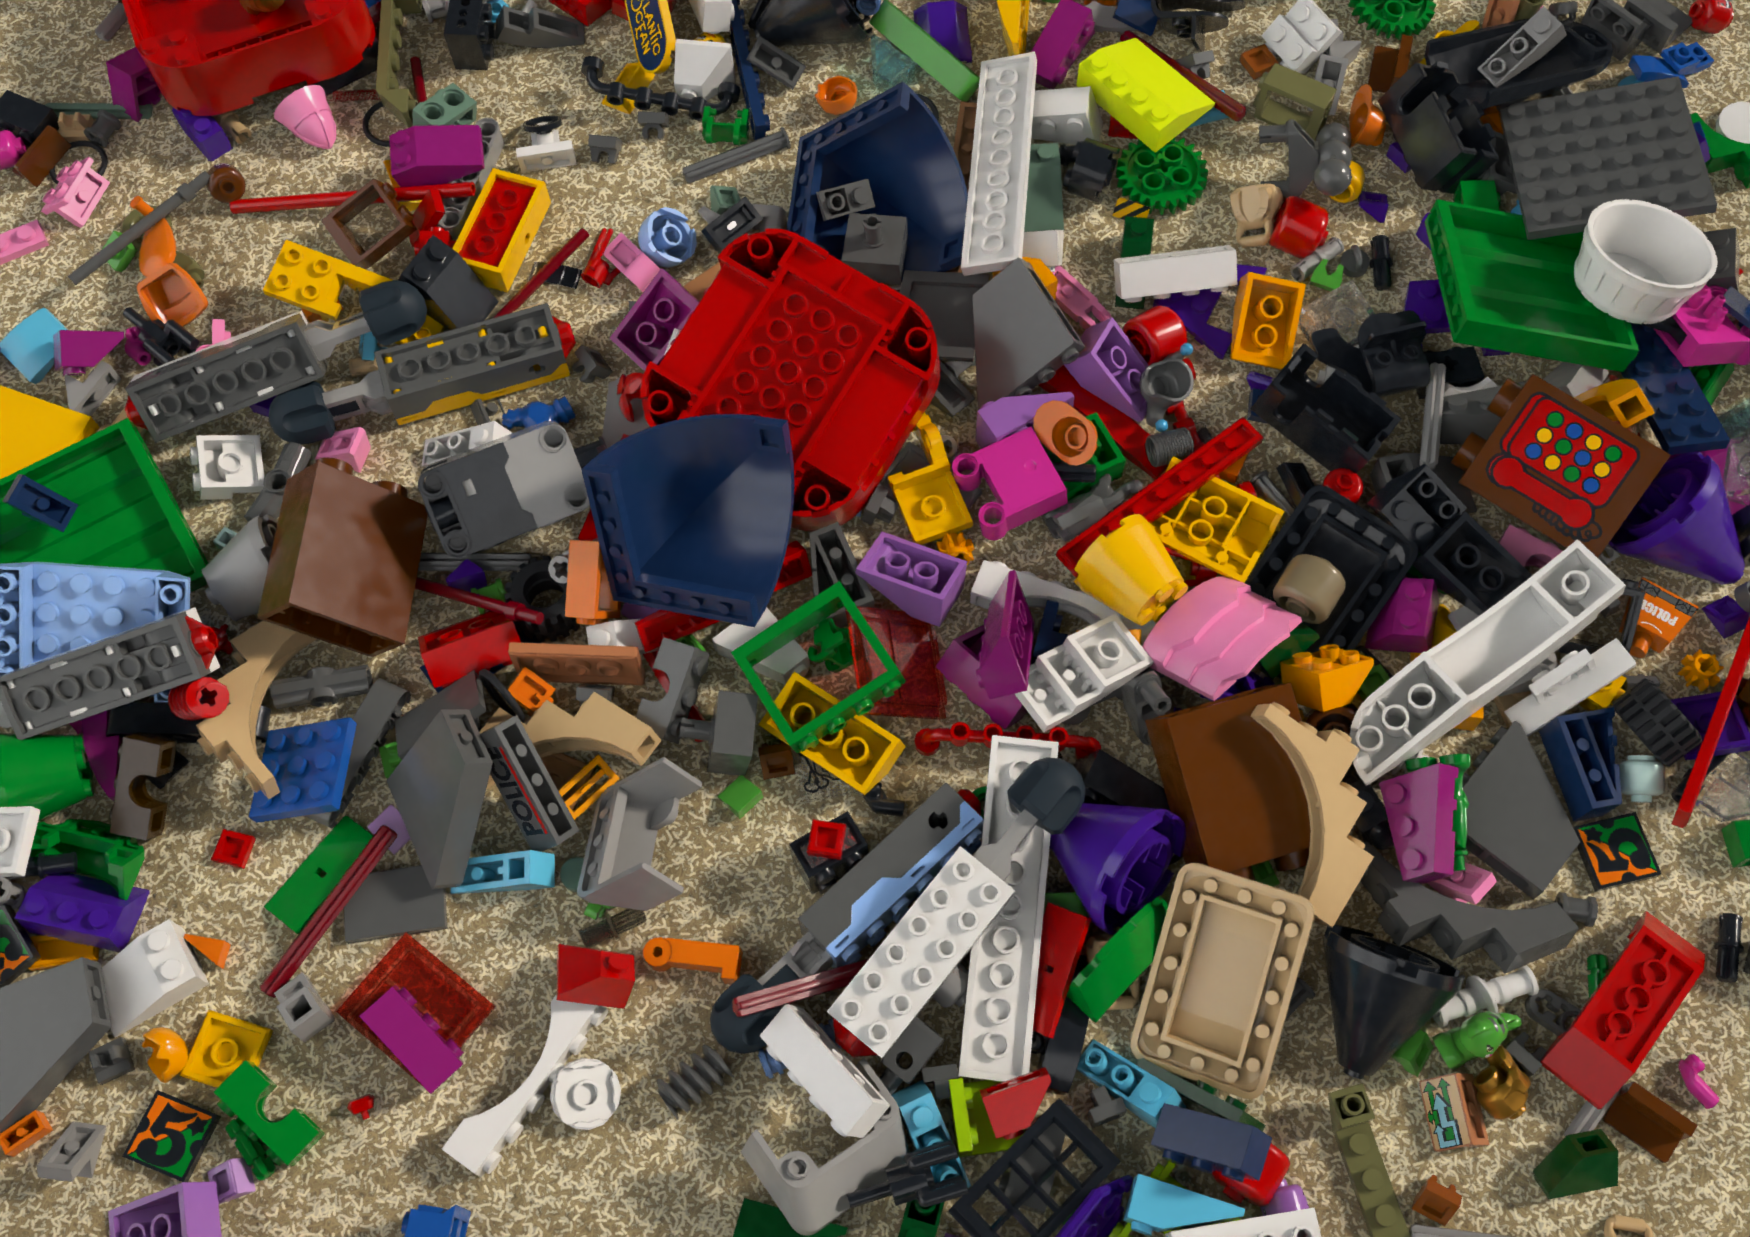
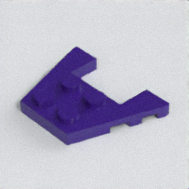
M1237 264L1236 286L1239 285L1240 278L1248 272L1265 275L1267 268ZM1211 288L1202 289L1196 295H1182V292L1171 293L1169 298L1154 300L1153 307L1162 305L1171 308L1179 315L1186 331L1193 335L1197 342L1208 347L1217 358L1224 359L1232 341V334L1207 324L1223 291L1212 292Z
M1438 279L1410 281L1407 287L1403 311L1411 310L1416 312L1421 322L1425 321L1427 325L1425 328L1426 334L1451 332ZM1481 347L1483 356L1510 355L1511 353Z

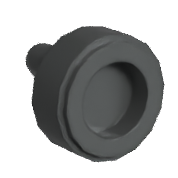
M1578 2L1551 3L1549 5V12L1557 19L1558 15L1569 14L1567 20L1560 22L1563 25H1571L1576 19Z
M1352 245L1349 250L1342 254L1339 264L1343 265V273L1345 275L1360 277L1366 273L1370 264V258L1357 245Z

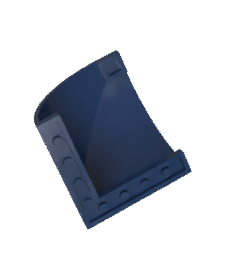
M901 82L800 137L787 223L788 231L808 239L841 261L849 214L823 221L816 192L868 179L875 207L855 213L907 217L908 242L903 275L905 270L946 272L961 265L968 199L965 180L956 154L944 130L927 105L908 85Z
M744 414L704 415L674 420L644 429L616 442L599 453L581 469L614 601L750 627L756 626L770 601L778 581L791 529L794 503V462L788 420Z

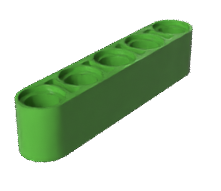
M888 0L882 2L879 11L872 16L869 23L959 100L968 102L979 88L980 77Z

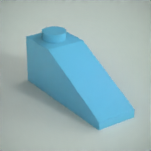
M525 850L469 858L462 885L460 887H451L450 894L522 891L555 887V854Z
M1138 1173L1133 1180L1123 1221L1132 1223L1131 1230L1152 1236L1153 1231L1163 1232L1238 1220L1244 1216L1245 1208Z

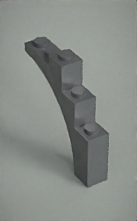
M1368 841L1364 842L1366 845L1364 850L1374 856L1360 882L1371 894L1373 900L1383 909L1378 922L1398 946L1431 934L1437 945L1444 950L1451 960L1483 947L1504 973H1508L1566 948L1579 929L1557 902L1537 908L1517 910L1484 908L1456 901L1434 892L1419 883L1403 881L1401 871L1385 860Z

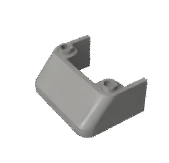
M662 757L608 787L601 794L596 804L577 888L578 896L592 904L647 911L682 894L683 886L651 867L658 830L672 824L677 818L679 800L702 788L703 782L667 758Z
M865 1058L858 1062L856 1068L890 1104V1107L871 1128L872 1131L864 1138L858 1140L820 1168L817 1167L808 1154L801 1151L789 1152L778 1160L758 1130L751 1133L741 1150L742 1155L791 1227L801 1235L809 1236L817 1233L850 1209L848 1193L888 1181L885 1170L905 1164L904 1158L909 1152L898 1104Z

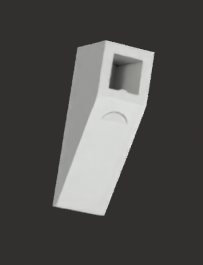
M496 421L426 439L422 467L512 434V432Z

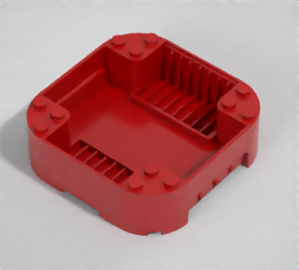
M122 0L135 46L164 98L176 110L180 111L181 108L190 110L194 116H213L254 104L253 98L303 81L311 85L343 74L364 59L362 53L366 47H372L375 38L374 22L365 0H285L277 10L273 12H259L257 15L248 13L240 4V0Z
M766 228L764 232L749 236L746 233L728 244L717 257L721 270L710 287L704 291V296L693 313L689 314L686 324L676 339H673L671 342V347L660 364L657 365L652 361L648 363L640 387V398L642 400L644 416L650 427L689 417L716 414H744L788 420L794 462V503L791 527L797 530L813 532L836 522L841 526L853 519L864 508L936 393L940 380V360L933 325L926 313L914 301L884 283H878L831 256L827 250L794 232L784 229Z

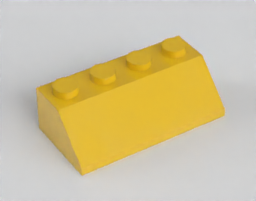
M795 671L775 699L776 705L793 732L841 702ZM767 711L758 725L789 745ZM855 715L846 721L847 724L842 730L835 734L828 733L819 739L816 747H809L800 753L860 793L866 795L889 773L905 749V745L899 738L865 716Z

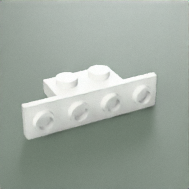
M1617 638L1591 655L1586 648L1579 653L1572 651L1560 660L1561 665L1552 671L1546 669L1533 677V683L1528 686L1532 694L1504 711L1506 716L1512 723L1514 721L1520 723L1528 737L1555 717L1562 715L1634 668L1636 661Z

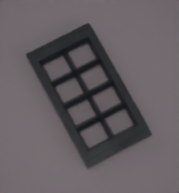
M1058 1098L968 1190L969 1194L962 1196L948 1212L971 1237H1000L996 1231L1012 1215L1031 1234V1237H1049L1084 1201L1091 1190L1096 1188L1121 1161ZM1053 1122L1073 1141L1058 1158L1038 1139ZM1031 1145L1051 1163L1036 1180L1016 1161ZM1078 1147L1097 1166L1082 1184L1062 1164ZM1009 1167L1029 1186L1014 1203L994 1184ZM1055 1170L1076 1189L1061 1206L1041 1187ZM987 1189L1007 1209L992 1226L972 1207ZM1034 1192L1054 1212L1039 1229L1019 1210L1020 1206Z

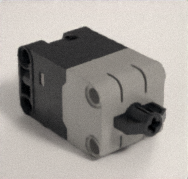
M548 420L424 467L418 480V489L424 501L430 522L435 532H437L445 552L451 557L462 558L477 551L495 547L508 539L539 527L542 528L557 523L570 515L587 509L590 503L581 469L599 453L607 449L603 437L599 436V440L573 449L565 429L557 422Z

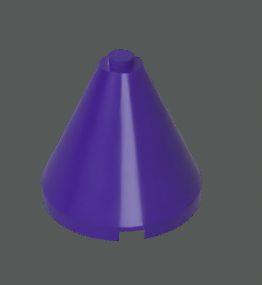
M1698 451L1684 453L1666 461L1608 543L1617 553L1720 585L1733 584L1740 580L1744 574L1745 562L1719 466L1708 455L1704 457Z
M1083 803L1077 815L1061 834L1050 835V848L1094 925L1109 935H1115L1117 931L1114 928L1118 926L1122 928L1146 904L1151 903L1157 896H1162L1174 875L1173 872L1167 869L1173 853L1179 857L1182 856L1186 840V827L1184 821L1179 816L1166 809Z

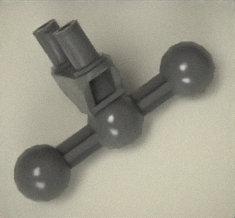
M1289 119L1283 125H1259V144L1286 142V145L1289 146V177H1287V180L1261 181V184H1274L1276 187H1279L1283 198L1293 195L1299 197L1313 179L1316 188L1324 195L1336 196L1348 188L1352 179L1349 167L1352 161V154L1349 149L1352 143V135L1345 125L1336 122L1326 124L1318 132L1316 141L1293 119Z
M1148 667L1093 705L1113 697L1122 700L1124 709L1137 737L1143 744L1151 745L1152 747L1145 720L1165 715L1170 710L1172 704L1171 699L1162 690L1160 678L1165 675ZM1091 706L1062 723L1066 725L1080 724L1088 717Z

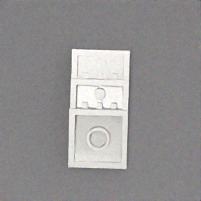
M1115 613L1066 637L1062 645L1039 655L1035 663L1030 665L1027 691L1015 693V695L1044 733L1126 684L1150 667L1154 661Z

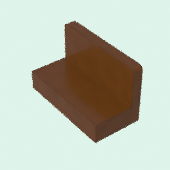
M1402 34L1397 49L1375 46L1368 85L1371 86L1373 91L1386 93L1407 72L1413 36Z
M48 125L14 165L12 171L18 177L37 188L72 145L59 132Z
M1634 1081L1624 1085L1603 1118L1606 1124L1662 1163L1669 1161L1678 1143L1691 1137L1698 1126Z

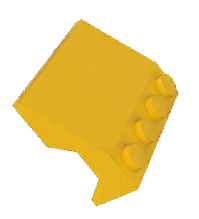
M1173 456L1166 472L1182 460ZM1214 477L1151 523L1164 546L1174 549L1179 554L1224 577L1245 583L1274 536L1285 511Z

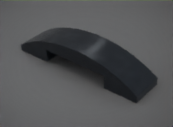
M1079 956L1072 981L1088 965L1086 956ZM1067 996L1054 1037H1047L1046 1046L1043 1052L1040 1053L1037 1068L1038 1070L1046 1067L1051 1078L1049 1089L1065 1093L1070 1091L1089 1017Z

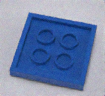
M348 717L268 731L262 763L274 776L280 793L268 800L261 790L257 793L254 792L249 818L258 823L339 811L357 723Z

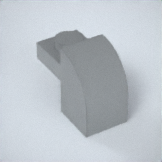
M303 972L274 992L280 1003L276 1006L290 1031L303 1042L308 1041L335 1021L332 1011L322 1000L309 977Z

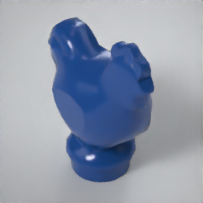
M564 396L560 399H554L552 405L533 401L522 408L508 409L507 413L502 415V425L512 429L514 427L528 428L548 420L555 421L558 424L560 422L570 423L569 421L576 416Z

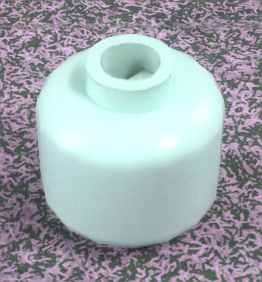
M1628 755L1627 761L1619 764L1621 793L1631 795V802L1652 803V796H1659L1664 793L1665 768L1662 763L1656 761L1655 756Z

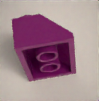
M982 625L953 639L936 665V668L944 674V677L949 682L961 689L972 703L982 708L995 724L1000 725L1006 730L1019 722L1028 711L1015 694L989 700L985 688L979 687L976 669L980 668L979 652L983 648L981 635L985 634V628Z

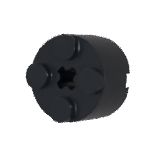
M1088 137L1084 141H1078L1072 158L1076 159L1072 170H1067L1063 181V186L1068 187V193L1101 203L1103 197L1098 195L1102 192L1103 186L1106 187L1110 184L1117 164V159L1113 158V154H1119L1120 148Z

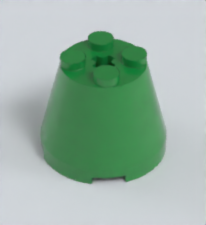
M0 733V807L32 806L41 810L38 819L40 821L88 797L94 796L91 781L93 780V773L89 761H85L84 753H86L82 734H37L19 740L15 733Z

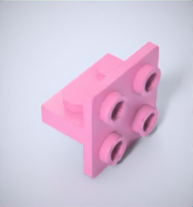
M90 157L80 162L76 160L69 168L65 166L58 173L56 180L59 183L55 189L51 188L45 194L42 200L45 205L41 212L47 215L55 211L75 226L81 228L87 222L110 182L90 168L94 162Z

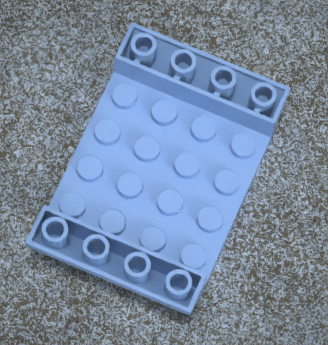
M50 562L0 564V676L32 663L190 609L191 578L166 570ZM171 689L150 696L154 697V703H168V694Z

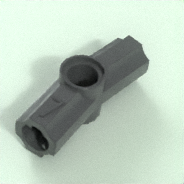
M294 442L284 445L275 468L269 471L263 479V490L244 515L248 522L257 516L263 517L267 514L277 520L281 510L287 479L306 468L312 455L309 449Z

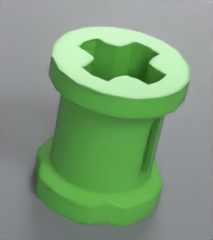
M500 578L495 579V583L483 588H471L472 593L506 602V591ZM478 607L480 614H484L486 609Z

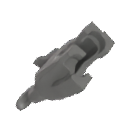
M1105 474L1096 484L1091 486L1088 493L1073 497L1068 500L1067 504L1043 514L1041 517L1053 538H1061L1062 541L1066 542L1080 535L1109 514L1111 509H1116L1124 503L1125 497L1142 490L1143 483L1137 479L1132 480L1113 491L1110 486L1111 476L1110 474Z

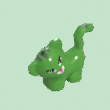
M1481 1012L1469 1017L1460 1027L1433 1036L1432 1039L1449 1069L1452 1068L1454 1071L1468 1061L1478 1057H1490L1505 1040L1509 1031L1521 1027L1523 1024L1522 1018L1518 1015L1504 1012Z

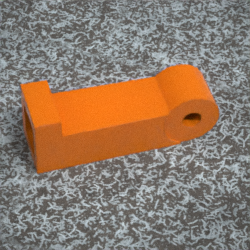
M658 937L649 940L643 949L645 961L655 971H666L674 967L722 973L721 979L723 982L731 985L740 975L743 951L739 945Z

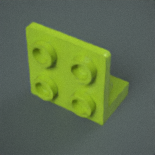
M963 1078L949 1080L950 1104L959 1157L1007 1151L1022 1136L1020 1135L1009 1140H1004L1003 1137L996 1139L979 1090L1002 1083L1001 1081L985 1080L963 1083Z

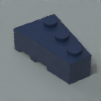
M1614 707L1557 716L1538 731L1573 822L1602 817L1622 804L1619 764H1615L1614 747L1617 746V735H1613L1612 718L1615 717Z
M1164 1103L1151 1145L1163 1151L1162 1158L1172 1163L1184 1164L1210 1174L1213 1171L1222 1172L1223 1176L1238 1182H1243L1244 1178L1259 1181L1272 1137L1252 1125Z

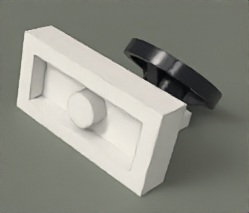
M541 116L529 119L523 123L524 131L536 133H531L532 146L516 148L517 159L522 173L577 165L572 141H560L558 129L553 130L562 125L560 116Z

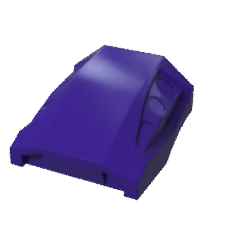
M954 0L927 2L913 11V19L918 26L960 61L972 63L966 6Z

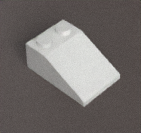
M170 919L138 936L102 967L111 1021L110 1029L115 1038L209 985L191 944L183 938L185 934L184 929Z

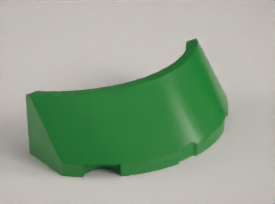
M67 819L65 822L55 825L45 823L44 821L38 822L29 856L36 857L42 852L45 855H54L75 851L78 858L77 873L87 874L105 881L118 892L119 899L122 900L129 898L145 859L144 848L137 844L136 838L110 833L111 824L83 819Z
M1157 896L1151 903L1149 902L1139 910L1101 948L1093 960L1077 975L1069 986L1067 997L1093 1022L1096 1023L1153 962L1168 909L1166 901L1161 896Z

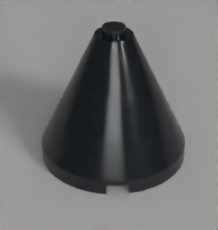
M770 0L756 22L757 29L754 30L757 39L761 36L776 47L859 43L873 37L874 31L872 27L866 30L864 22L871 18L858 11L856 0Z
M1327 926L1323 937V947L1338 1063L1344 1067L1343 1072L1357 1079H1364L1365 1075L1372 1076L1461 990L1465 975L1461 974L1459 976L1460 970L1432 955L1405 944L1398 946L1394 940L1390 943L1374 938L1373 933L1347 926Z

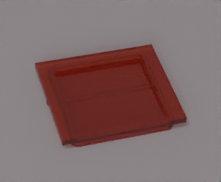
M857 606L906 680L900 688L894 691L895 695L888 698L884 696L875 702L874 707L864 715L935 720L947 718L945 711L947 695L943 673L936 668L940 661L935 625L913 618L904 611ZM845 608L857 690L886 672L887 669Z
M405 932L336 1012L420 1083L359 1016L391 987L396 985L401 989L404 986L417 1000L414 1006L422 1015L428 1012L440 1025L441 1028L437 1032L445 1041L451 1038L462 1049L466 1041L496 1006Z

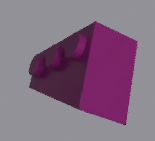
M1060 0L1031 52L1035 51L1037 57V84L1048 89H1055L1057 84L1063 83L1068 69L1095 34L1092 9L1072 0Z
M134 47L106 61L113 105L124 107L126 109L124 113L131 116L132 120L139 122L143 116L140 113L139 105L152 103L156 106L161 101L159 97L161 91L137 48Z
M1437 763L1379 782L1403 881L1424 884L1453 875L1455 832L1452 831L1453 810H1457V800L1454 799L1455 778H1458V767Z
M395 985L359 1017L423 1087L432 1094L463 1065L464 1062L460 1056L464 1052L451 1038L445 1041L437 1032L441 1028L440 1025L428 1012L422 1015L414 1006L417 1000L404 986L399 989Z

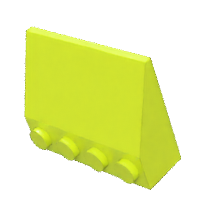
M1137 38L1099 48L1079 63L1076 86H1091L1096 103L1155 153L1215 106L1214 101Z

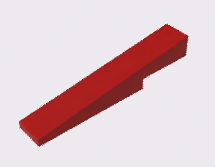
M1065 365L1055 371L1056 374L1051 380L1039 384L1048 393L1072 392L1074 395L1073 408L1084 417L1097 412L1123 456L1156 480L1167 469L1168 465L1157 468L1153 467L1148 459L1145 443L1150 434L1129 416L1082 388Z
M797 540L787 545L784 562L773 592L812 576L806 549ZM660 609L634 624L643 650L648 652L660 647L663 637L677 640L715 624L719 620Z

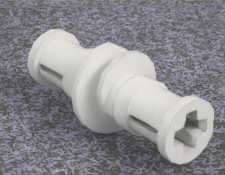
M1527 965L1518 968L1516 972L1505 976H1498L1487 982L1479 976H1469L1466 980V988L1461 989L1433 1016V1019L1439 1027H1445L1450 1020L1462 1016L1468 1017L1475 1013L1478 1014L1483 1012V1009L1498 1013L1497 1004L1511 1002L1513 998L1525 994L1530 996L1538 994L1539 988L1536 977Z

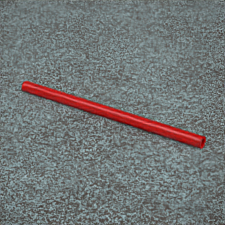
M473 182L394 188L398 195L395 199L398 202L422 200L429 189L439 190L441 199L472 197L476 194ZM358 190L238 199L230 202L229 206L233 214L340 206ZM380 196L379 198H377V199H376L373 203H371V204L385 203V202H384V200H383V199L381 198V196Z

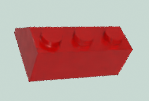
M493 611L485 612L484 614L418 637L420 654L434 688L440 686L446 688L473 670L479 675L482 669L490 671L491 667L499 664L504 666L513 664L508 654L509 643H521L514 621L506 619L503 614Z

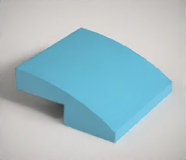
M43 307L24 319L0 342V352L29 382L37 384L55 364L53 335L59 330L68 329L48 309Z

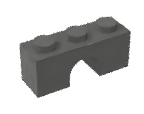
M663 637L653 668L667 674L670 681L669 690L658 701L642 698L635 717L649 725L659 738L679 744L681 718H688L691 707L697 700V689L702 676L707 671L710 653Z

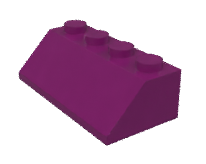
M1016 570L1008 572L989 604L988 615L984 619L985 634L981 635L983 648L979 652L980 668L976 669V678L979 687L985 688L989 700L1024 692L1028 688L1035 622Z

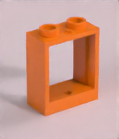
M570 540L565 617L576 618V624L585 625L601 624L608 622L609 618H620L621 602L614 601L612 598L599 541Z

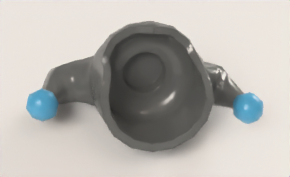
M1184 343L1181 345L1180 350L1167 355L1163 361L1152 363L1146 367L1140 377V392L1147 402L1146 423L1156 428L1159 432H1164L1168 428V422L1163 419L1165 411L1169 407L1183 401L1193 390L1194 378L1192 371L1183 361L1185 356L1193 352V346L1190 343Z

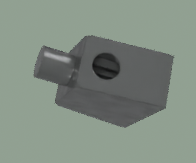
M918 1017L913 1019L881 1061L887 1068L879 1079L891 1095H893L903 1081L911 1084L922 1068L925 1067L945 1042L943 1037ZM905 1052H908L913 1058L912 1063L907 1069L903 1068L899 1063V1059Z

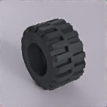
M543 556V560L539 561L537 557L530 559L531 563L528 565L523 562L518 566L519 572L513 571L510 578L512 582L506 583L505 589L507 593L505 594V601L507 603L509 601L519 602L528 609L542 612L544 620L540 625L524 620L521 622L514 621L516 627L520 632L524 631L525 635L530 639L535 634L537 641L544 642L545 638H550V641L553 642L558 641L557 636L563 635L564 638L570 636L569 630L577 631L580 628V624H576V618L565 617L567 583H558L550 576L548 565L551 557ZM558 590L563 593L562 597L551 606L535 607L531 605L533 599L543 591Z
M1642 679L1612 702L1615 712L1654 756L1668 767L1702 743L1700 733L1660 688L1649 679Z

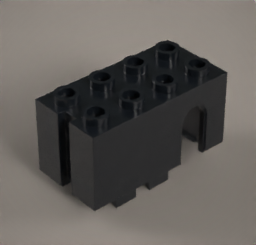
M1436 61L1432 66L1415 63L1378 100V103L1386 116L1385 120L1388 121L1393 131L1394 139L1399 143L1404 153L1406 163L1410 165L1415 175L1417 185L1424 190H1439L1443 193L1454 194L1460 181L1476 180L1499 159V156L1491 143V140L1496 135L1490 123H1485L1482 126L1479 120L1484 115V112L1478 101H1473L1471 104L1469 99H1465L1447 115V112L1452 108L1446 97L1460 85V82L1455 72L1449 70L1448 63Z
M1303 343L1250 410L1330 472L1334 469L1346 468L1357 473L1369 462L1382 445L1381 443L1400 422L1401 418L1385 406L1387 403L1375 393L1371 392L1369 394L1361 388L1362 383L1349 373L1345 375L1336 369L1323 384L1312 381L1306 372L1319 355Z

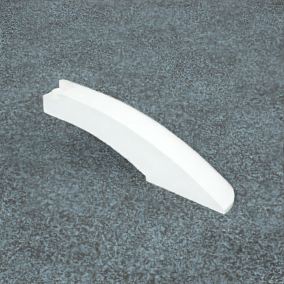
M1577 539L1506 597L1427 652L1421 653L1366 698L1357 710L1350 727L1351 743L1360 749L1352 762L1360 779L1367 786L1481 709L1592 623L1602 610L1624 593L1626 585Z

